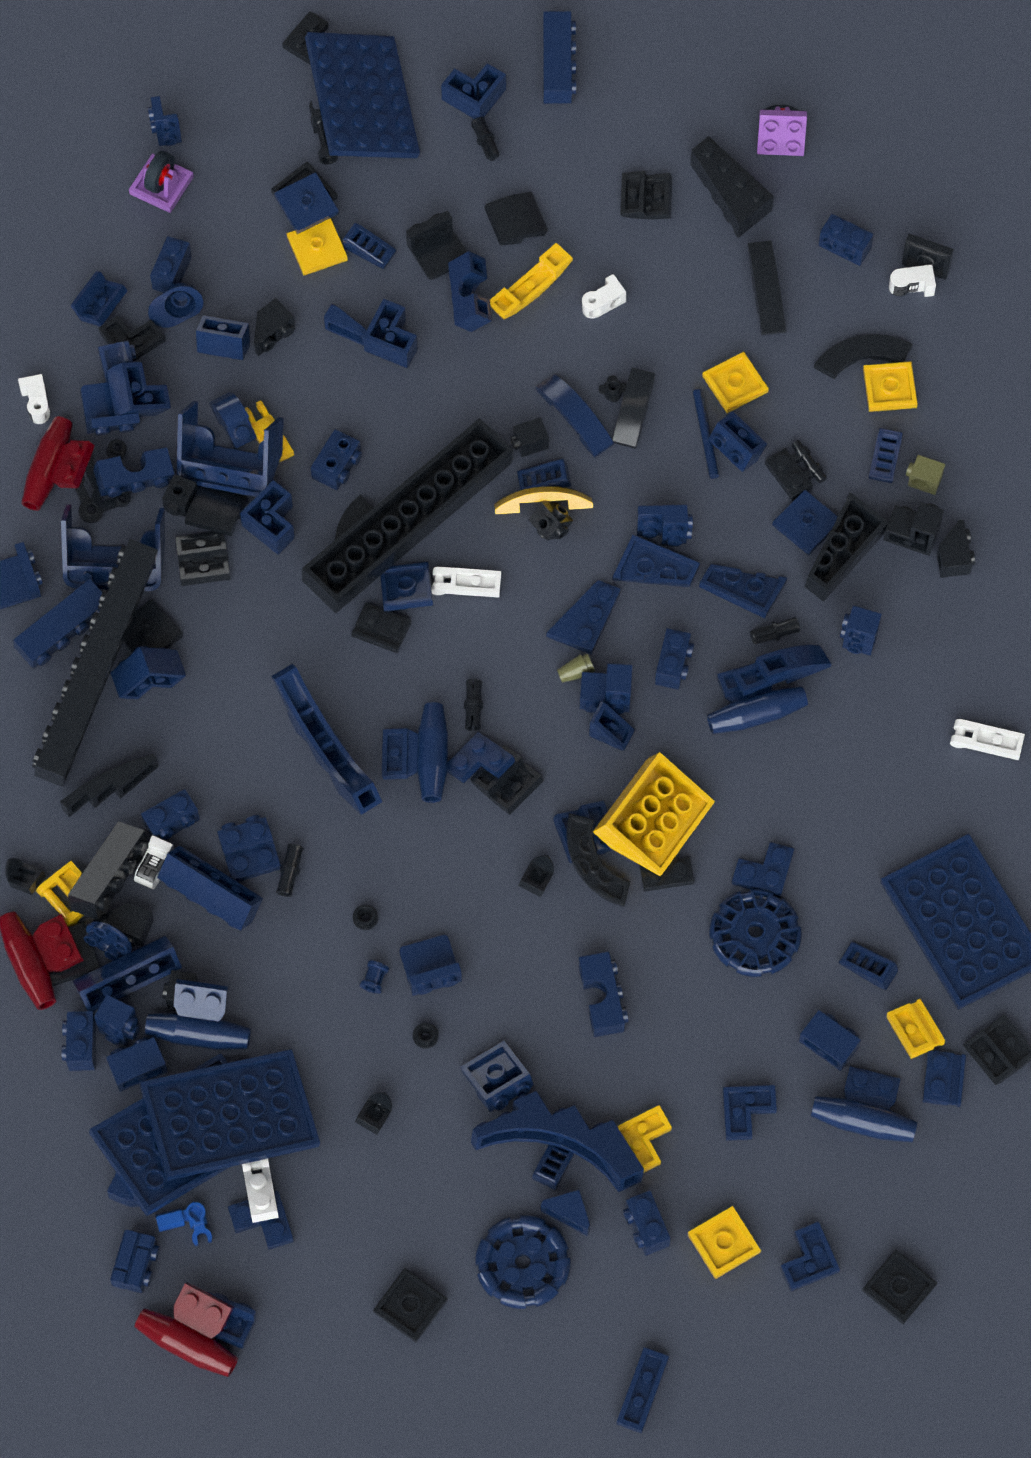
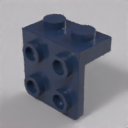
M109 382L83 385L80 392L87 434L106 435L110 431L119 430L120 433L130 432L140 423L139 413L115 416Z
M24 542L15 544L17 556L0 561V609L41 597L39 585L43 584L39 570L33 571L31 564L36 562L32 550H26Z
M441 935L400 948L399 953L412 996L427 994L435 989L452 987L462 982L459 962L456 963L448 936Z

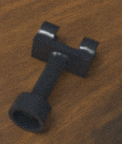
M311 101L309 104L310 113L312 114L311 125L314 134L318 133L321 149L318 151L319 160L324 165L332 164L338 160V156L329 155L320 109L313 108Z

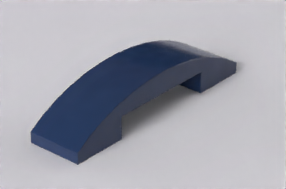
M554 374L536 387V390L550 406L554 405L578 433L580 442L594 458L614 444L606 429L589 406L560 377Z

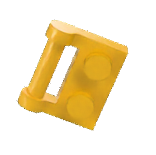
M69 861L36 889V892L41 897H45L55 910L65 917L69 927L77 924L84 915L74 911L71 912L52 889L57 885L68 897L69 892L82 875V872L72 861Z

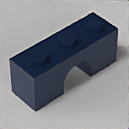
M468 251L450 261L448 265L455 325L473 332L491 322L492 316L490 300L475 294L478 285L487 280L485 258Z
M167 447L143 452L140 459L142 470L139 472L128 471L123 466L120 456L96 461L93 471L100 496L116 497L126 491L132 490L133 493L145 490L147 487L163 488L168 486L174 476V470Z
M609 952L579 957L578 966L583 989L598 988L606 995L602 1002L589 1005V1017L593 1036L600 1037L624 1032L625 1023L629 1021L626 1007L621 1008L620 999L623 998L621 983L616 984L614 975L618 974L616 960H611Z

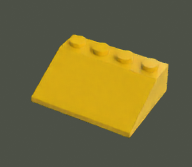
M658 752L644 762L594 829L593 833L611 849L661 876L715 801L663 754Z

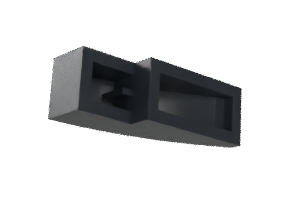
M631 368L612 440L614 444L636 449L654 386L655 373Z

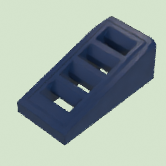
M357 223L353 224L343 239L344 249L382 269H385L396 253L395 248ZM365 241L368 242L366 246L363 248L362 244ZM376 246V249L373 251V253H371L370 250L372 249V247ZM382 250L385 251L381 259H379L377 256Z
M331 304L324 315L325 329L364 346L363 336L367 330L339 307Z
M883 428L879 429L869 479L888 483L893 482L903 433ZM880 448L894 451V453L880 451ZM878 458L890 460L892 463L880 461ZM876 467L889 469L890 473L875 469Z
M564 459L517 471L521 490L534 487L551 486L566 488L572 486L568 466ZM557 471H560L561 477L557 478ZM546 473L551 474L552 480H547ZM538 474L541 475V483H538L536 475ZM526 476H531L532 485L528 486Z
M853 941L839 961L840 965L883 990L888 989L898 973V967L895 962ZM856 953H860L856 962L852 963L851 961ZM866 958H868L869 960L867 961L864 968H862V963ZM877 963L878 966L876 967L874 972H870L874 964Z
M549 1144L532 1175V1179L556 1191L575 1154ZM555 1151L566 1158L562 1160L552 1155V1152ZM548 1160L561 1165L560 1168L548 1164ZM546 1168L556 1173L555 1177L543 1172V1169Z

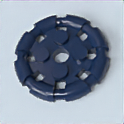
M749 889V892L745 893L736 892L719 905L720 909L711 918L709 936L713 939L714 945L712 948L718 959L726 967L731 966L736 969L738 974L749 977H762V974L770 972L772 975L784 969L792 961L791 957L794 952L797 953L799 950L802 929L798 926V915L784 898L782 900L777 898L773 892L763 889ZM752 902L754 908L745 909L744 903ZM768 905H771L776 909L774 912H772L766 907ZM728 914L734 915L732 921L726 918ZM779 923H787L788 928L781 930ZM753 926H757L762 929L763 934L760 937H753L749 934L748 930ZM730 934V941L724 942L723 935ZM779 942L785 945L783 951L777 948ZM738 951L745 955L742 961L735 957ZM767 956L768 962L759 964L758 959H763Z
M520 1215V1218L516 1219L508 1217L494 1224L487 1231L488 1235L486 1238L481 1239L475 1256V1265L479 1269L477 1277L486 1293L490 1297L494 1296L499 1299L500 1304L516 1309H526V1306L532 1305L538 1307L555 1298L559 1294L558 1289L561 1285L566 1284L571 1268V1259L567 1255L569 1248L562 1234L555 1227L551 1228L545 1224V1220L529 1215ZM522 1228L523 1235L513 1237L512 1230ZM539 1232L546 1237L543 1243L536 1238ZM496 1240L502 1243L499 1251L493 1247ZM556 1253L557 1260L549 1262L548 1254ZM521 1256L529 1258L530 1266L526 1269L518 1268L515 1264L517 1258ZM496 1263L497 1271H489V1264ZM546 1274L553 1278L550 1284L542 1281ZM504 1281L511 1285L507 1292L500 1288ZM533 1288V1295L524 1296L523 1290Z

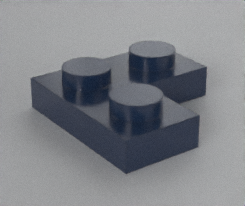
M477 732L448 761L447 772L462 783H465L480 767H483L499 778L515 762L513 755Z
M770 842L763 865L739 858L732 879V885L746 889L767 890L775 893L774 896L781 898L794 849Z
M775 1085L723 1087L726 1141L751 1140V1114H771L777 1112Z
M274 1191L279 1218L253 1223L248 1200L228 1206L235 1233L261 1226L269 1250L294 1242L278 1191Z
M819 1222L794 1231V1236L803 1256L780 1266L790 1291L840 1272V1268Z

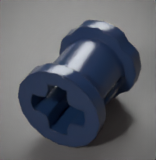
M368 961L367 973L359 985L368 992L380 994L382 992L381 984L385 974L389 971V967L377 961Z

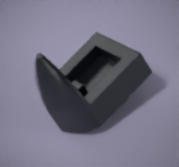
M548 855L535 857L530 862L518 886L541 897L554 873V866Z
M11 858L6 862L5 875L10 887L33 895L46 877L42 869L23 863L20 859Z
M377 1092L372 1094L358 1114L355 1123L378 1135L392 1111V1103L387 1093Z

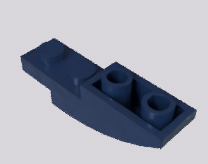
M801 645L756 657L754 664L733 671L732 677L743 696H746L784 680L789 684L831 667V662L820 645Z

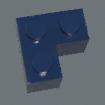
M488 63L475 79L454 68L441 84L442 100L473 119L478 117L484 118L506 91V74Z
M383 299L363 336L365 352L408 368L418 350L417 335L402 330L406 322L405 307Z
M142 362L120 363L107 370L115 416L139 413V417L157 416L171 409L167 385L146 386Z
M273 480L240 513L242 526L277 555L295 539L293 525L283 518L293 508L292 495Z
M147 646L136 648L133 654L119 662L118 666L110 672L119 698L137 700L152 687L172 688L186 676L177 650L163 647L148 648Z
M607 663V674L582 672L580 709L595 713L600 702H605L617 714L629 712L633 665Z

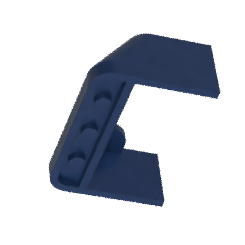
M193 401L178 413L177 475L196 482L197 486L257 497L273 481L281 459L284 418L278 417L264 430V440L259 444L258 454L215 446L213 431L207 426L198 424V402Z
M66 504L61 519L63 580L69 587L79 588L91 579L99 589L109 590V587H107L108 578L112 568H118L119 566L116 564L121 547L93 546L92 536L87 529L72 527L71 504ZM165 508L159 509L155 530L146 531L140 540V543L158 550L156 563L144 591L156 590L162 581L165 551Z

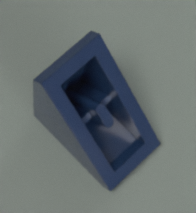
M600 702L590 721L589 736L624 751L635 729L605 702Z
M579 1190L545 1199L541 1203V1212L586 1236L589 1234L590 1223Z

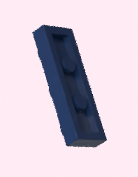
M645 1347L643 1348L618 1416L617 1425L642 1434L669 1356Z

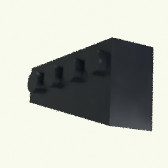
M708 136L691 150L690 164L705 188L707 187L714 202L721 208L723 216L728 223L730 222L737 238L772 211L774 196L712 138Z
M849 493L807 577L805 588L824 602L884 535L888 521L852 493Z

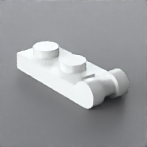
M451 567L433 568L432 577L434 578V583L431 584L432 594L500 596L501 571ZM451 578V583H444V579Z
M963 719L955 720V735L951 736V746L1019 760L1025 734ZM965 732L973 733L972 738L965 737Z
M268 1158L242 1164L252 1222L279 1218ZM262 1169L261 1173L252 1174V1171Z

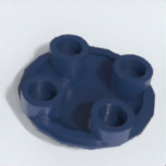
M94 921L87 925L84 941L88 945L97 947L105 952L104 955L109 960L114 961L131 953V943L120 930L103 922Z

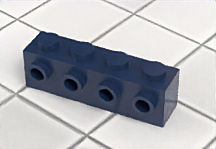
M571 11L543 12L544 103H571L572 94H576V80H572V74H576V60H571V55H576V40H571V35H576V21H571Z
M89 579L13 639L14 648L33 669L38 665H45L55 651H62L70 644V639L77 634L79 636L89 629L94 612H100L98 607L102 595L101 590Z
M181 846L167 854L157 877L167 887L179 891L189 901L198 903L207 912L220 917L229 926L240 931L253 922L263 900L261 896Z
M164 936L73 980V983L87 1011H95L99 1009L106 995L118 1000L171 974V970L177 971L181 969L182 966L172 944Z

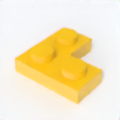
M660 1105L617 1126L644 1168L643 1173L661 1164V1160L650 1141L672 1130L668 1119Z

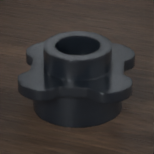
M611 375L607 378V382L604 385L599 386V393L603 394L607 400L617 402L621 398L622 393H625L626 384L620 383L616 376Z

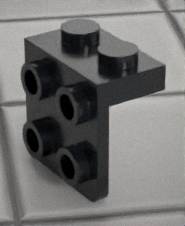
M448 211L437 213L429 220L421 224H414L409 230H406L407 246L430 280L449 272L448 263L467 252L453 231L452 216Z

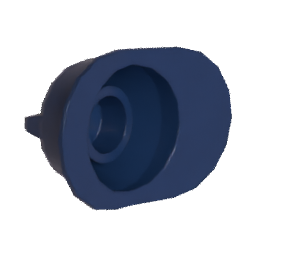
M176 283L170 286L166 292L152 300L148 308V315L155 325L162 328H170L200 313L204 300L199 291L194 289L193 286L186 283Z

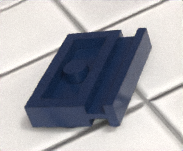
M934 1050L928 1051L922 1102L947 1106L956 1105V1107L961 1106L966 1055H955L954 1053Z

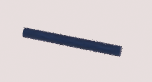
M696 389L693 391L709 477L715 479L719 477L713 444L708 440L711 432L703 392L701 389Z

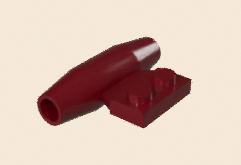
M56 416L40 440L29 468L22 505L30 510L39 511L55 484L60 488H79L95 447L90 441H70L73 423L64 417Z
M13 911L0 917V932L4 948L21 986L38 1010H44L53 1006L56 1003V997L49 972H62L84 961L65 917L60 914L39 925L32 935L17 912Z
M189 1282L184 1284L174 1304V1318L144 1308L136 1320L134 1327L159 1347L196 1367L229 1377L238 1362V1357L213 1339V1337L223 1331L234 1306Z

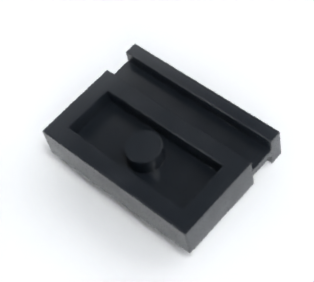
M365 602L356 626L351 632L352 637L398 653L399 647L403 643L411 625V619L390 611L384 612V609Z

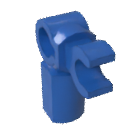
M193 1202L183 1211L179 1208L155 1215L159 1232L185 1226V1222H189L190 1229H194L192 1241L195 1247L199 1246L197 1238L202 1234L207 1236L209 1243H212L211 1232L205 1228L208 1222L205 1208L201 1203Z

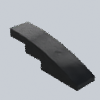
M772 241L748 243L753 291H755L757 313H759L761 336L785 333L783 305Z
M151 754L126 762L98 775L60 801L63 811L71 817L88 801L96 808L114 792L121 799L159 767L157 758Z

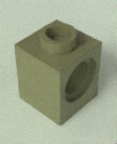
M917 455L915 463L910 462L906 472V476L909 477L908 486L936 495L943 477L945 464Z

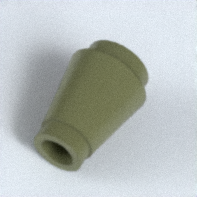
M587 653L583 656L581 654L557 669L562 683L581 679L582 672L593 673L595 669Z

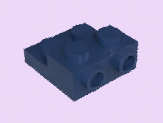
M687 505L638 506L637 536H643L644 538L661 536L662 545L668 544L672 547L686 544L687 539H692L693 516L688 514Z
M259 815L250 816L245 820L246 823L237 826L234 822L227 823L221 827L222 830L217 831L230 876L237 882L280 870L281 864L266 817L260 818Z
M502 1041L460 1067L462 1073L473 1086L477 1096L489 1112L495 1109L497 1111L503 1110L511 1099L522 1094H528L531 1087L534 1086L530 1073L505 1041Z

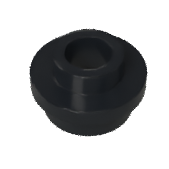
M361 905L353 912V923L361 930L372 929L378 922V913L370 905ZM368 915L370 919L364 922L361 920V917Z
M430 1023L419 1024L413 1031V1041L420 1048H431L438 1041V1030ZM428 1033L431 1037L428 1040H423L421 1035Z

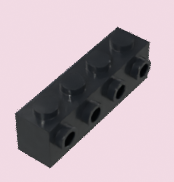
M119 821L69 892L68 898L72 911L99 920L104 911L106 912L109 909L112 899L116 893L122 890L125 880L129 874L134 872L137 862L141 856L145 855L149 847L145 830Z

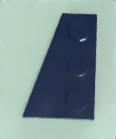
M632 535L612 579L614 581L690 587L700 567V563Z
M711 564L701 579L699 587L765 619L784 588L787 578L781 576L778 579L765 577L764 573L756 572V575L743 573L740 569Z
M598 580L546 633V637L592 655L618 600L621 589Z

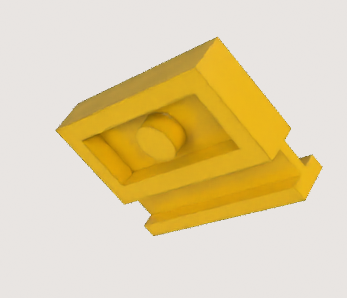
M918 999L915 1003H908L887 1012L886 1018L911 1059L933 1050L938 1045H944L945 1039L921 999Z

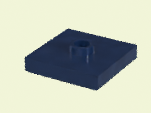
M316 172L274 193V197L296 234L339 214V210Z
M804 490L773 521L772 526L807 555H810L828 537L838 516Z
M428 562L391 566L380 576L384 612L433 606Z

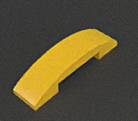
M555 243L539 257L538 264L510 288L506 289L504 287L490 299V307L503 319L516 314L539 297L572 262L573 257Z
M550 486L534 487L515 492L496 502L494 507L495 514L520 513L519 503L567 500L569 509L593 508V502L591 497L581 492Z

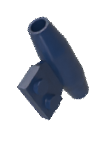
M743 666L717 674V680L723 695L731 703L708 714L707 722L712 734L741 731L790 715L808 706V700L803 687L772 690V685L743 696L732 677L733 671L746 667Z
M430 702L424 704L418 733L408 730V728L383 729L382 778L383 780L408 779V777L418 773L422 801L428 803L440 802L447 776L448 730L443 704Z
M177 979L174 995V1007L177 1013L148 1014L145 1034L180 1045L215 1050L248 1049L251 1028L221 1019L227 1010L229 986Z
M852 1066L849 1068L843 1092L845 1098L815 1096L811 1117L838 1129L889 1141L913 1143L918 1123L890 1110L895 1105L900 1078Z

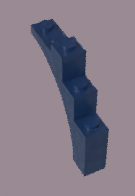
M291 664L272 675L271 677L288 710V717L296 733L308 743L316 762L328 772L338 794L361 815L382 803V799L373 781L352 759L325 720L296 666Z
M537 1091L520 1095L513 1101L512 1112H504L497 1119L490 1122H481L472 1130L471 1144L475 1150L494 1144L514 1141L550 1144L571 1151L591 1163L608 1178L618 1192L642 1181L644 1168L613 1120L606 1123H598L589 1129L575 1105L567 1109L561 1108L551 1115Z

